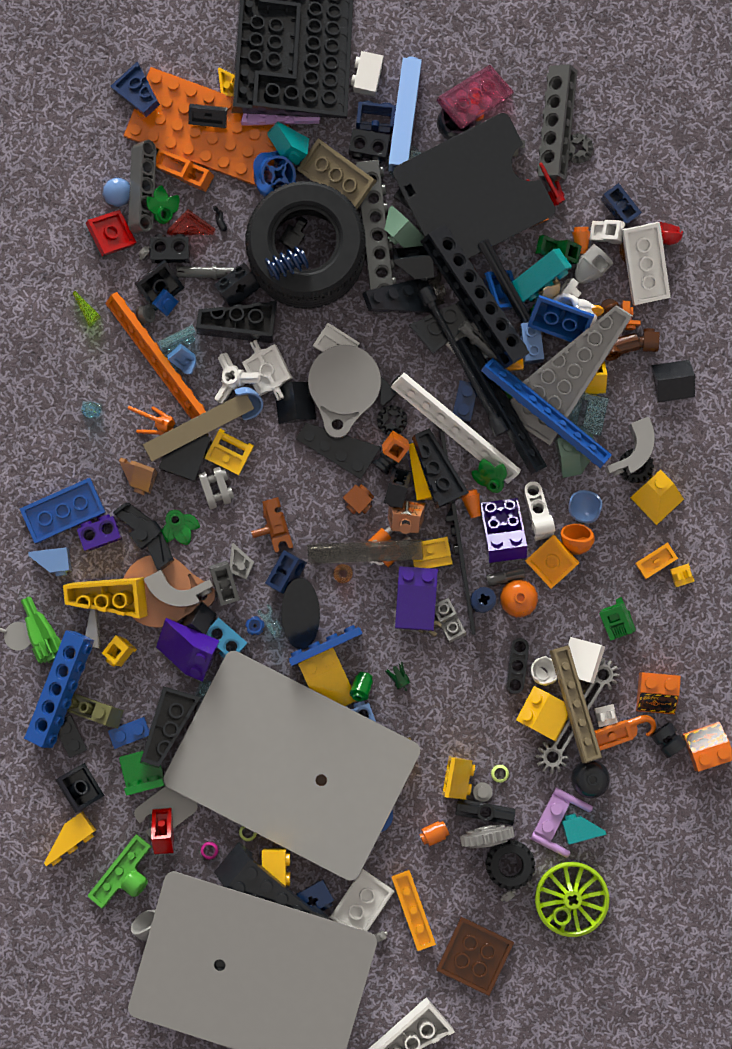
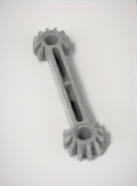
M605 658L601 659L598 672L604 669L607 672V678L600 680L597 672L594 684L597 683L598 687L587 703L588 711L604 685L610 690L612 689L610 682L615 685L617 684L613 677H619V674H613V671L617 670L618 667L610 668L612 665L611 660L605 665ZM589 683L584 691L585 699L594 686L593 683ZM569 718L556 742L554 741L550 747L546 742H543L545 750L540 747L537 748L538 751L542 752V755H535V758H542L541 761L537 762V765L545 764L542 768L544 772L548 767L551 774L554 772V767L560 772L559 764L564 767L567 765L562 762V759L567 760L569 756H562V753L574 735L573 730L571 729L559 749H557V744L568 726L571 725ZM554 751L557 759L551 763L547 760V755L549 752Z

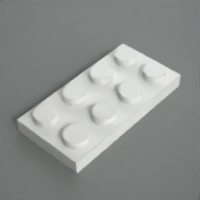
M655 222L622 229L632 304L638 305L671 298L660 223Z

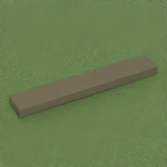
M248 395L236 396L144 443L143 447L152 462L254 410V407Z
M567 645L550 650L549 652L582 763H587L600 759L602 755L570 647Z

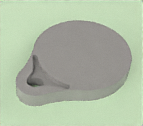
M337 345L326 349L315 359L309 371L308 386L310 395L321 414L324 429L330 437L335 439L345 437L358 418L375 403L379 395L381 375L377 363L366 351L356 346ZM340 420L343 423V427L339 430L332 427L333 421Z

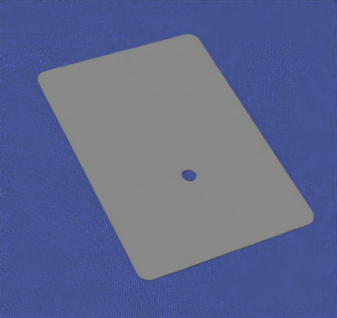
M230 651L222 661L163 780L168 788L351 881L359 876L420 755V747L416 742L237 651ZM320 774L327 777V783L324 786H319L316 783V777Z
M170 872L165 876L128 1005V1011L135 1018L232 1049H347L376 950L377 938L374 934L179 872ZM220 959L225 962L224 970L218 971L215 969L214 962Z

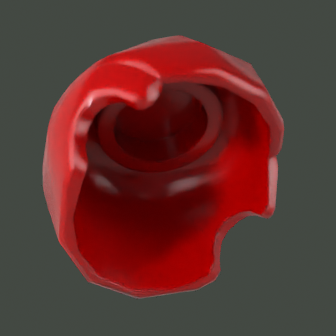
M659 222L664 245H674L682 239L683 231L680 233L678 226Z

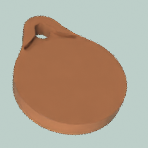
M145 556L137 560L127 570L123 579L146 578L156 573L157 569L152 556ZM173 558L174 561L162 570L169 584L177 590H189L205 582L195 576L175 558ZM144 581L148 616L141 619H133L149 627L162 628L166 618L179 622L188 616L199 604L191 607H175L166 604L152 594ZM214 588L211 589L212 592L207 595L205 600H200V602L203 601L208 607L215 601L216 593Z

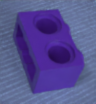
M108 514L99 517V521L95 523L88 521L80 524L81 528H78L77 532L84 551L88 552L122 539L114 516L110 517ZM107 524H112L113 531L110 534H105L103 531L104 526ZM92 530L95 533V537L88 541L85 535L88 531Z

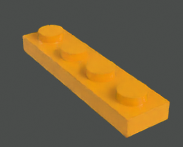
M410 870L391 876L417 951L436 945Z

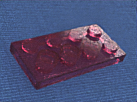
M488 65L440 95L436 101L459 128L462 129L511 97L514 91L494 68Z

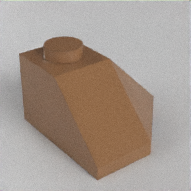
M120 458L119 462L130 486L135 488L133 492L145 495V492L150 494L158 472L144 464L135 461L128 462L127 459Z

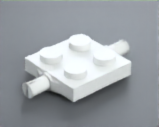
M257 340L250 342L254 354L242 363L246 372H259L261 375L260 383L253 384L256 392L262 396L267 392L273 391L277 401L281 400V398L283 399L284 396L280 387L293 378L277 345L274 344L266 349H261Z

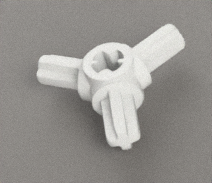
M228 353L220 354L218 360L223 368L221 381L223 385L216 394L215 400L223 404L232 390L243 387L245 384L260 383L261 375L259 372L239 370L237 366L233 365Z

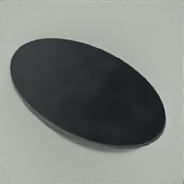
M300 577L292 580L287 586L281 608L284 633L289 643L299 650L306 649L313 643L320 623V607L316 591L308 580Z

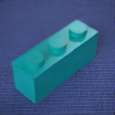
M559 248L553 249L512 281L523 302H532L539 297L538 293L545 287L554 285L553 281L557 278L560 280L568 275V270L572 266Z

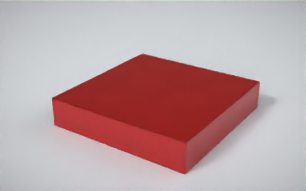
M120 210L89 219L85 223L102 257L132 247L137 243Z

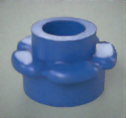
M257 616L251 617L245 624L247 632L251 635L261 634L265 626L264 621L260 620Z

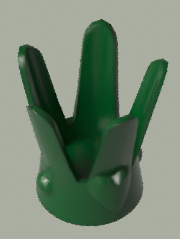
M401 662V665L399 664L400 671L397 666L393 667L395 675L388 669L387 671L385 670L394 681L397 689L404 687L405 691H407L405 685L410 683V679L405 674L403 662Z

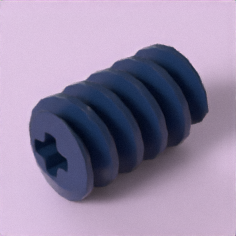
M295 246L294 253L288 249L286 251L287 256L280 252L279 259L273 255L272 262L268 258L265 259V264L272 280L273 276L280 280V274L286 278L288 270L293 275L295 267L300 272L302 271V265L307 269L309 268L302 247L299 250Z
M487 587L475 590L470 597L472 609L479 613H486L491 610L496 604L494 591ZM481 595L483 598H487L485 605L483 602L479 603Z

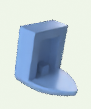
M180 344L167 355L168 360L180 368L183 373H193L196 367V357L185 346Z

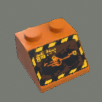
M640 672L636 711L675 714L680 692L681 676Z
M719 722L683 734L695 771L699 772L732 761V748Z

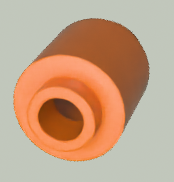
M437 821L422 828V833L419 834L423 844H428L429 847L445 840L450 835L443 821Z

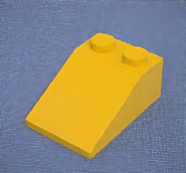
M334 648L298 664L310 689L343 706L355 702L350 695L351 685Z
M449 756L442 792L444 797L466 799L467 795L470 796L472 784H469L470 776H474L475 765H472V760Z

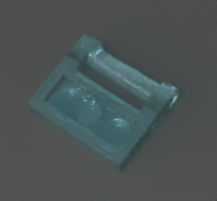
M584 393L573 409L570 421L585 433L601 436L609 398ZM582 400H588L583 425H579L577 422Z

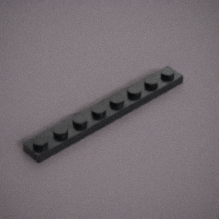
M466 336L457 340L456 342L463 353L462 355H464L467 363L470 365L489 403L498 417L501 416L508 428L506 433L530 474L532 475L546 468L545 461L504 390L481 372L482 368L488 363L481 350L475 344H471L469 342L470 339Z

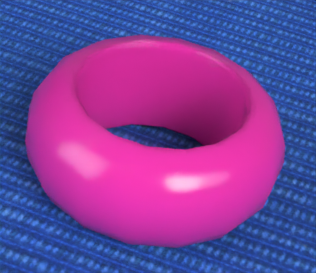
M206 842L202 845L201 855L203 858L212 860L217 857L219 849L215 843ZM211 845L215 848L213 856L205 855L204 848Z

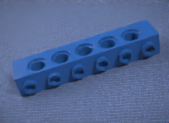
M65 631L24 739L41 748H53L57 742L59 730L64 723L66 712L71 705L73 694L78 687L80 676L85 669L87 658L92 651L93 639L76 631Z

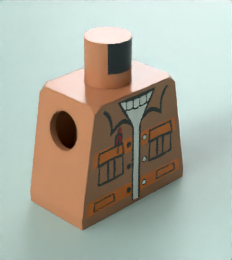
M404 501L402 508L389 506L388 521L391 530L399 531L403 534L419 533L424 522L426 503Z

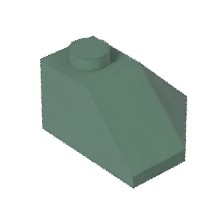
M391 205L384 229L389 234L387 238L394 245L399 243L403 248L423 246L420 241L424 238V235Z
M592 433L587 434L588 436H590V437L593 439V434H592ZM557 438L555 444L562 478L581 475L589 464L590 459L577 451L574 446L563 438Z

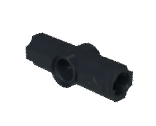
M458 799L455 815L513 826L516 809L467 799ZM484 806L489 807L491 810L490 815L487 817H482L480 814V810Z

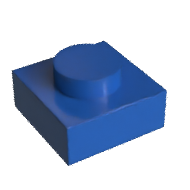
M163 289L152 304L160 312L168 316L179 301L167 290Z

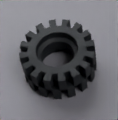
M633 448L626 451L619 461L628 458L632 454ZM649 457L643 465L641 472L628 475L626 469H623L624 473L620 475L630 483L645 481L653 472V458Z

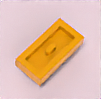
M667 542L636 562L635 565L644 579H647L677 560L678 557Z

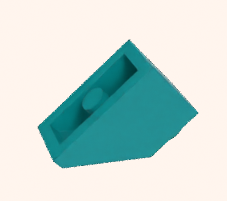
M278 121L267 132L269 139L280 156L286 157L295 165H298L307 156L309 138Z
M576 813L564 816L565 820L561 821L567 844L606 835L605 830L581 816H576Z

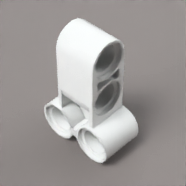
M529 482L525 486L524 498L532 523L531 529L534 530L535 534L534 540L550 538L554 535L555 525L552 516L549 515L542 487L537 482ZM530 489H535L538 492V494L532 496L528 493V491ZM540 507L543 512L537 514L533 511V508Z

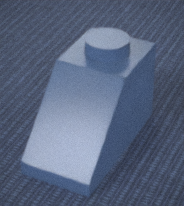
M67 547L28 552L29 557L50 573H55L56 577L66 576L67 572L72 571L70 552Z

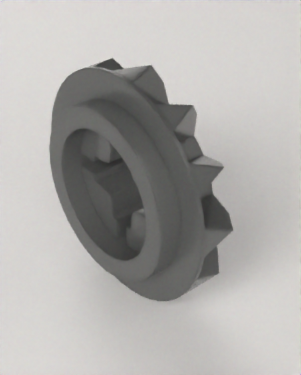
M580 133L571 135L568 160L574 163H583L592 156L594 147L592 140L587 135ZM582 141L583 143L581 148L584 150H579L576 154H574L576 149L574 144L578 145Z

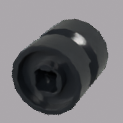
M671 722L666 723L650 736L656 745H661L660 750L666 758H670L687 745L683 737L676 734L677 729ZM670 735L671 739L666 742L664 739Z

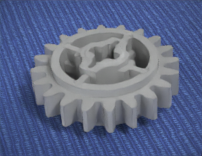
M489 825L467 831L466 835L460 836L462 847L486 848L505 843L509 838L515 837L512 826Z

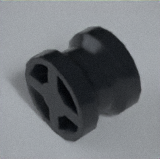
M383 451L380 453L379 459L373 461V464L385 475L389 473L391 467L397 464L393 459L385 455Z

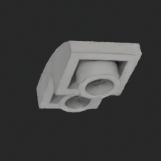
M447 598L435 605V615L442 624L441 627L449 643L467 635L450 599Z

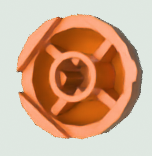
M522 579L513 580L506 584L500 594V604L503 610L508 615L516 618L531 614L538 603V593L535 587L530 582Z

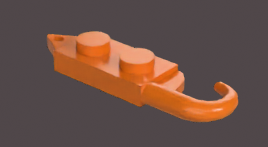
M641 715L595 730L600 751L633 740L637 735V725L648 722L651 725V729L646 733V736L652 735L656 730L654 718L648 715Z

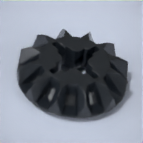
M386 406L378 413L377 425L387 435H390L392 430L400 434L407 425L406 413L399 406ZM387 413H389V415H391L392 417H397V419L395 420L397 427H395V425H393L392 423H387V421L389 420Z

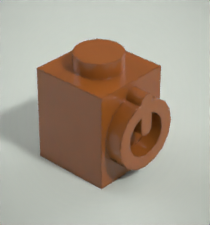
M355 484L343 497V500L348 504L346 508L353 515L355 513L360 515L362 512L366 514L372 508L371 503L374 496L362 484L359 487Z

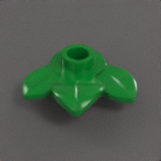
M161 185L154 191L153 197H147L146 203L149 211L154 214L155 220L160 224H166L172 219L173 214L178 211L180 198L179 195L168 197L166 190Z
M483 458L479 463L478 470L471 472L473 479L479 485L486 486L493 493H499L504 488V480L507 477V470L504 464L494 467Z
M174 509L166 514V525L162 529V533L166 542H170L175 538L179 543L189 545L191 530L200 528V524L193 515L183 514L181 511ZM177 516L179 518L178 522L173 523L171 521L172 517Z

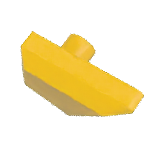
M218 68L220 91L226 94V96L232 97L234 74Z

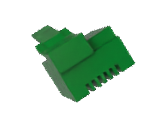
M622 597L616 599L615 605L600 611L599 614L610 641L636 631L630 611H627Z

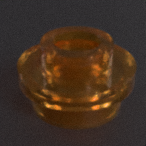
M340 564L334 569L333 574L337 582L347 583L351 580L353 572L350 566ZM341 570H345L347 572L346 577H341L339 575Z

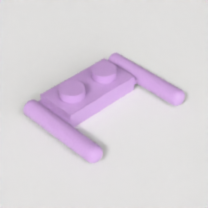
M555 787L530 839L568 858L570 851L551 842L570 803L587 812H591L593 806Z

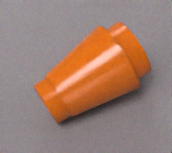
M573 227V241L582 246L580 254H584L588 250L591 231H589V227Z
M477 489L468 490L469 493L461 498L470 518L481 516L480 493H477Z

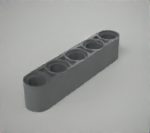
M151 140L136 143L131 149L128 227L133 234L150 231L153 227L154 214L149 211L146 203L147 197H153L155 191L156 146Z

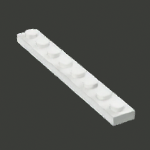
M403 373L392 384L391 388L479 461L484 458L494 467L504 464L507 470V477L504 482L508 484L519 475L521 471L519 467L407 374Z

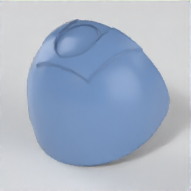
M240 387L234 390L236 396L248 395L254 407V410L242 415L243 420L252 419L262 411L263 400L255 390L249 387Z
M580 490L575 492L570 498L568 505L569 513L578 522L592 523L600 516L602 500L594 492Z

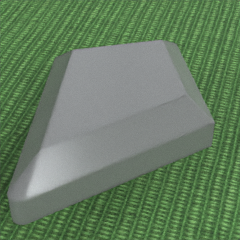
M232 543L230 556L231 572L247 580L254 561Z

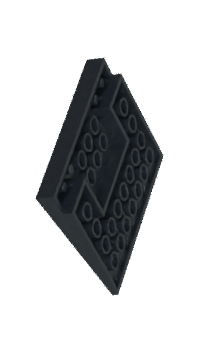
M239 0L231 113L347 119L353 0Z

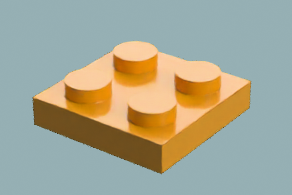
M552 535L525 560L551 589L580 563L555 535Z

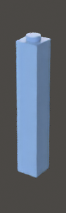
M403 57L389 157V171H393L397 165L409 160L422 62L421 59L416 57Z

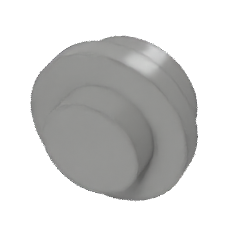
M478 783L473 789V795L476 800L486 802L492 796V788L487 783Z

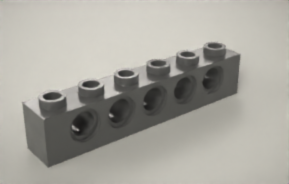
M570 64L549 66V73H547L546 77L547 91L545 92L539 163H543L551 181H564L567 178L578 72ZM538 164V166H537L538 177H540L541 179L547 181L546 178H545V176H544V174H543V172H542V170H541V168H540V166H539V164Z

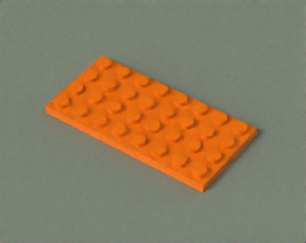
M150 67L146 78L160 105L147 117L134 108L124 137L138 143L151 140L157 150L168 151L188 159L192 163L256 186L253 170L254 159L260 153L277 151L267 135V132L274 125L241 126L243 113H231V96H226V94ZM198 104L228 108L226 128L188 124L189 105ZM271 160L267 164L274 166L275 161Z

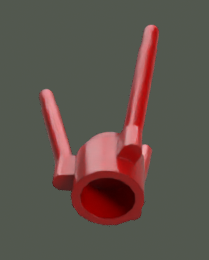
M539 163L551 188L548 194L554 206H557L565 201V194L561 189L559 181H554L556 188L554 187L543 163Z

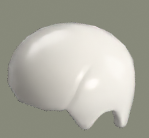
M543 656L536 659L531 665L530 675L537 684L548 686L556 682L557 675L551 658Z

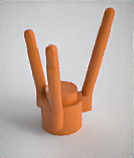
M131 406L128 407V410L155 421V427L158 429L136 430L137 433L162 435L172 430L175 425L173 417L166 415L154 406L151 409L161 417L157 418Z

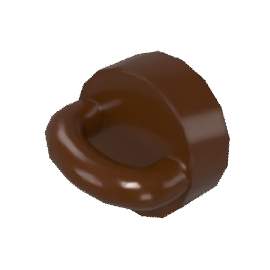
M613 299L604 300L600 305L604 309L602 316L616 305L619 306L618 302Z

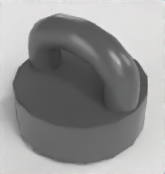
M149 304L138 306L136 309L138 321L142 324L152 323L155 320L154 308Z

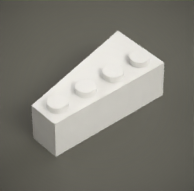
M426 997L369 1049H422L431 1043L438 1042L446 1035L453 1034L455 1031Z

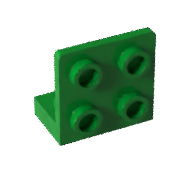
M143 751L119 757L126 788H124L126 796L165 786L161 765L159 768L140 763Z

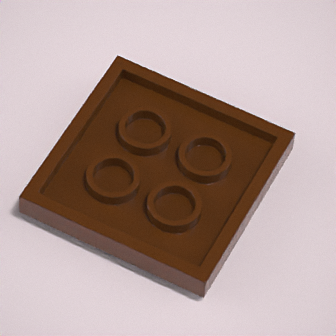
M461 916L436 971L490 996L514 942Z

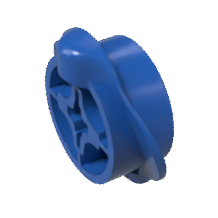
M278 151L260 153L254 159V181L259 193L263 197L274 191L272 186L275 184L283 186L293 182L296 183V172L292 162L286 157L280 156ZM271 160H274L278 164L274 165L273 167L272 165L269 166L267 163Z

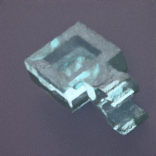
M268 604L266 605L269 609L268 614H262L260 609L258 614L263 618L274 639L281 636L280 631L283 629L278 620L273 621L271 618L273 610Z

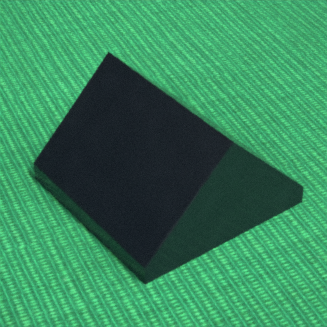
M165 260L134 283L138 291L155 311L157 308L152 302L163 289L167 290L174 297L185 288Z
M689 360L651 365L657 403L695 397V373Z
M292 381L280 387L284 398L277 401L275 396L279 424L317 420L315 404L310 395L308 382Z
M85 763L55 779L75 813L105 796Z

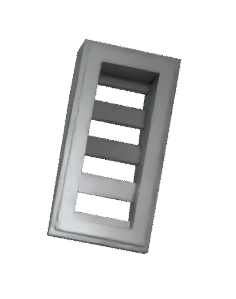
M90 609L85 636L94 640L92 647L101 649L98 611Z

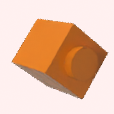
M393 430L382 444L383 453L398 463L410 448L408 439Z

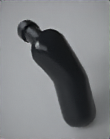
M213 206L219 229L226 231L227 226L223 220V212L219 211L217 206Z

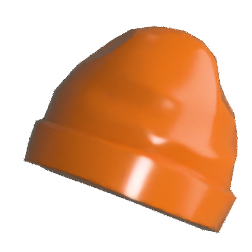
M570 524L561 530L562 544L572 555L586 553L595 542L594 533L585 525Z

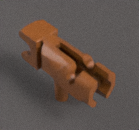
M279 497L263 501V518L266 519L267 524L264 528L251 531L252 537L257 538L270 534L275 553L279 552L280 542H286L290 549L294 548L284 513L275 512L276 508L281 507Z

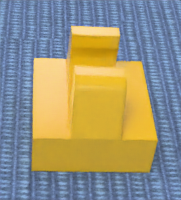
M689 563L670 569L675 588L695 582Z

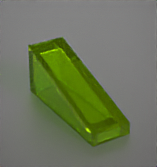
M74 291L73 295L88 326L91 328L101 316Z

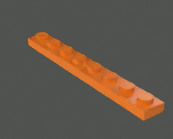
M118 292L111 294L105 304L188 416L193 419L205 413L204 406L199 403L192 390L184 383L181 375L175 371L171 362L161 352L158 344L149 336L147 329L141 325L135 313L126 305L125 300Z

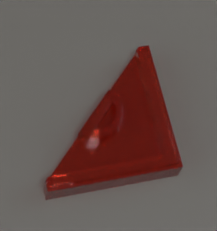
M187 209L168 229L167 234L213 235L216 229Z

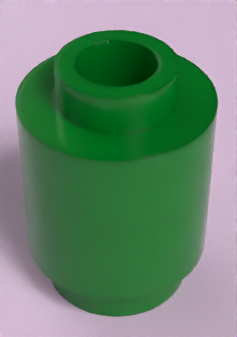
M359 672L354 678L350 695L355 701L362 702L369 697L373 685V677L367 672Z

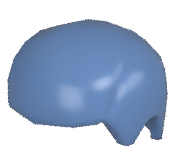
M112 178L107 181L103 187L102 194L106 203L116 207L127 204L129 202L130 183L122 178Z

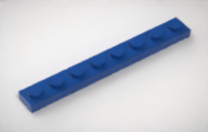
M494 358L482 368L481 372L489 379L493 380L502 390L510 394L518 403L522 404L549 428L558 433L561 438L574 446L577 451L590 459L593 464L601 468L611 457L612 454L510 371L504 369Z

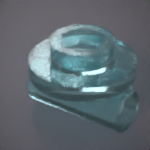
M83 401L81 411L84 416L97 418L102 410L101 403Z

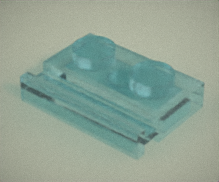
M193 325L158 341L164 353H170L180 344H191L198 335Z

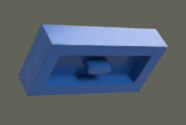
M145 717L119 726L118 729H111L108 733L113 747L116 749L147 737L149 727Z

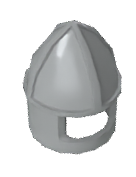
M593 244L580 256L576 266L575 280L581 284L595 281L602 277L614 263L603 250Z

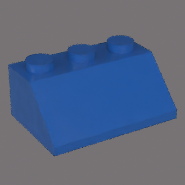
M539 295L531 313L528 327L572 342L590 327L594 314Z

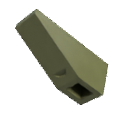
M76 693L73 694L72 702L67 712L118 729L124 710Z

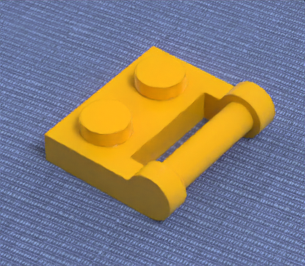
M220 428L205 459L239 476L254 445L251 443L246 444L226 434V431ZM223 440L243 450V455L220 445V441Z

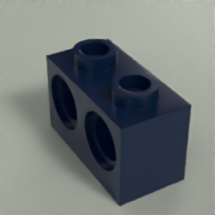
M283 550L265 584L284 594L289 583L300 577L307 562Z

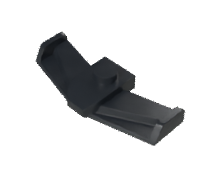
M130 503L122 504L113 512L114 515L134 529L129 535L141 550L148 547L157 571L163 570L174 561L162 529L156 521L151 520Z

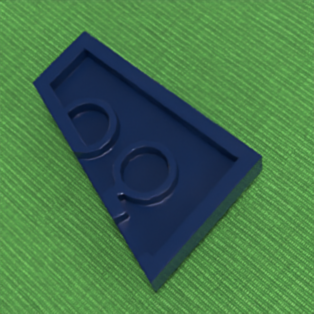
M138 61L110 86L116 94L145 117L160 105Z

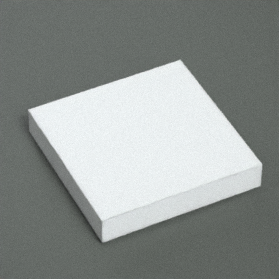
M570 637L568 645L579 680L594 684L605 646Z

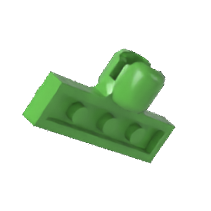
M136 834L91 890L88 897L100 908L104 909L119 889H123L131 897L138 896L145 889L148 880L137 870V866L152 846Z

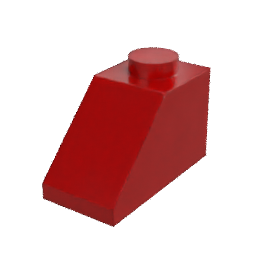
M172 808L152 809L151 842L154 855L174 853Z

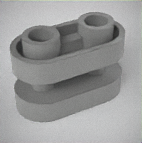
M221 467L214 468V475L207 476L206 471L198 474L210 510L217 508V501L223 500L224 504L227 505L232 503L231 499L234 498L231 487L227 488L225 482L229 480L226 470H221ZM217 482L220 493L213 495L210 484Z

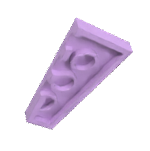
M243 113L241 126L275 125L277 121L282 124H319L321 117Z

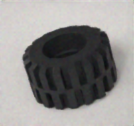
M508 839L505 843L492 846L491 850L487 853V859L485 860L486 871L493 883L500 888L517 890L522 886H526L527 882L533 878L532 875L535 873L534 867L536 865L534 856L523 843ZM507 853L518 855L522 862L520 871L514 876H506L499 869V861Z

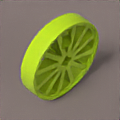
M563 862L548 869L540 878L535 891V906L540 919L550 930L566 937H579L594 931L603 922L609 908V892L601 875L590 866L580 862ZM568 867H579L572 887ZM563 868L567 890L556 879L553 872ZM585 869L593 876L578 889L583 870ZM550 877L563 893L542 886L546 879ZM598 880L601 890L582 894L593 882ZM543 891L560 897V899L540 903V892ZM575 895L574 898L576 899V902H571L569 904L570 901L568 897H573ZM603 895L602 906L584 901V899ZM561 904L545 918L541 908ZM581 905L600 911L595 921L586 913ZM577 909L590 922V925L583 929H580ZM563 910L566 912V918L559 921L556 918V914ZM571 910L576 929L575 931L565 930L566 924H568L571 920ZM551 920H554L558 925H560V928H557L554 925H552L550 923Z

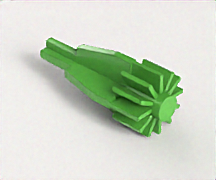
M30 596L21 600V603L28 616L25 618L30 642L34 647L32 650L38 663H52L58 652L61 640L44 615L37 611Z

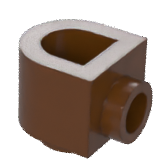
M652 328L643 329L642 336H639L642 352H658L660 332H655V329Z

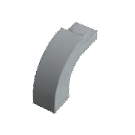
M649 416L629 425L634 439L633 452L628 458L606 466L605 471L607 475H620L624 473L623 469H626L627 474L630 475L641 468L649 459L655 441L654 429Z
M162 570L144 578L147 587L156 598L175 607H191L200 604L198 595L201 594L204 597L212 592L211 589L214 588L212 581L209 579L192 589L177 590L169 584Z

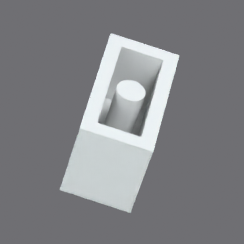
M361 51L360 57H356L355 68L358 69L356 75H352L351 86H354L353 92L376 96L383 65V55Z

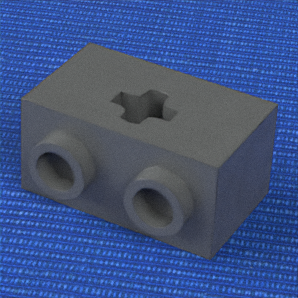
M223 561L208 566L220 605L223 606L239 601L229 563Z

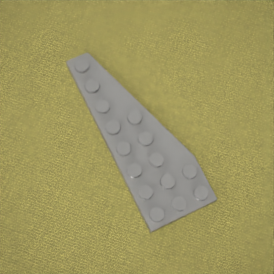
M616 305L524 380L523 383L568 419L633 315ZM512 398L510 402L526 430L551 445L558 433L549 428L526 407L518 403L515 398Z

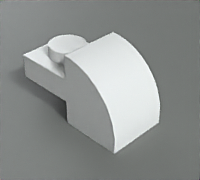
M618 220L592 221L589 240L621 244L623 239L622 229H625V223Z

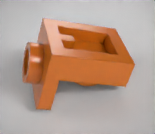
M622 301L620 308L633 315V307H630L631 301ZM630 320L624 330H636L641 325V321Z

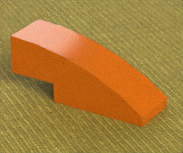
M159 149L156 155V169L201 191H207L214 177L210 170L162 149Z

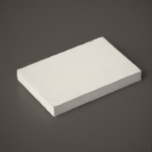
M362 868L359 876L351 884L329 918L335 922L368 931L394 893V890Z

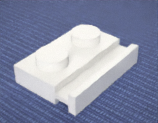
M327 323L313 344V347L323 352L337 345H352L356 347L360 345L358 341Z

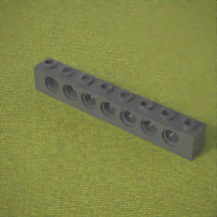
M379 160L356 162L357 167L376 180V184H374L360 205L366 236L365 250L370 290L396 284V276L392 277L391 272L392 269H395L394 258H390L389 251H392V242L388 240L387 232L384 230L386 224L385 214H388L387 202H383L386 188L385 184H381L384 170L383 165L379 166ZM376 197L379 201L376 204H371L368 199ZM373 215H378L381 220L379 222H372L370 218ZM379 233L383 238L380 241H375L372 236ZM377 252H382L385 257L379 260L374 255ZM383 270L387 273V276L379 278L377 272ZM373 312V314L390 313V312Z

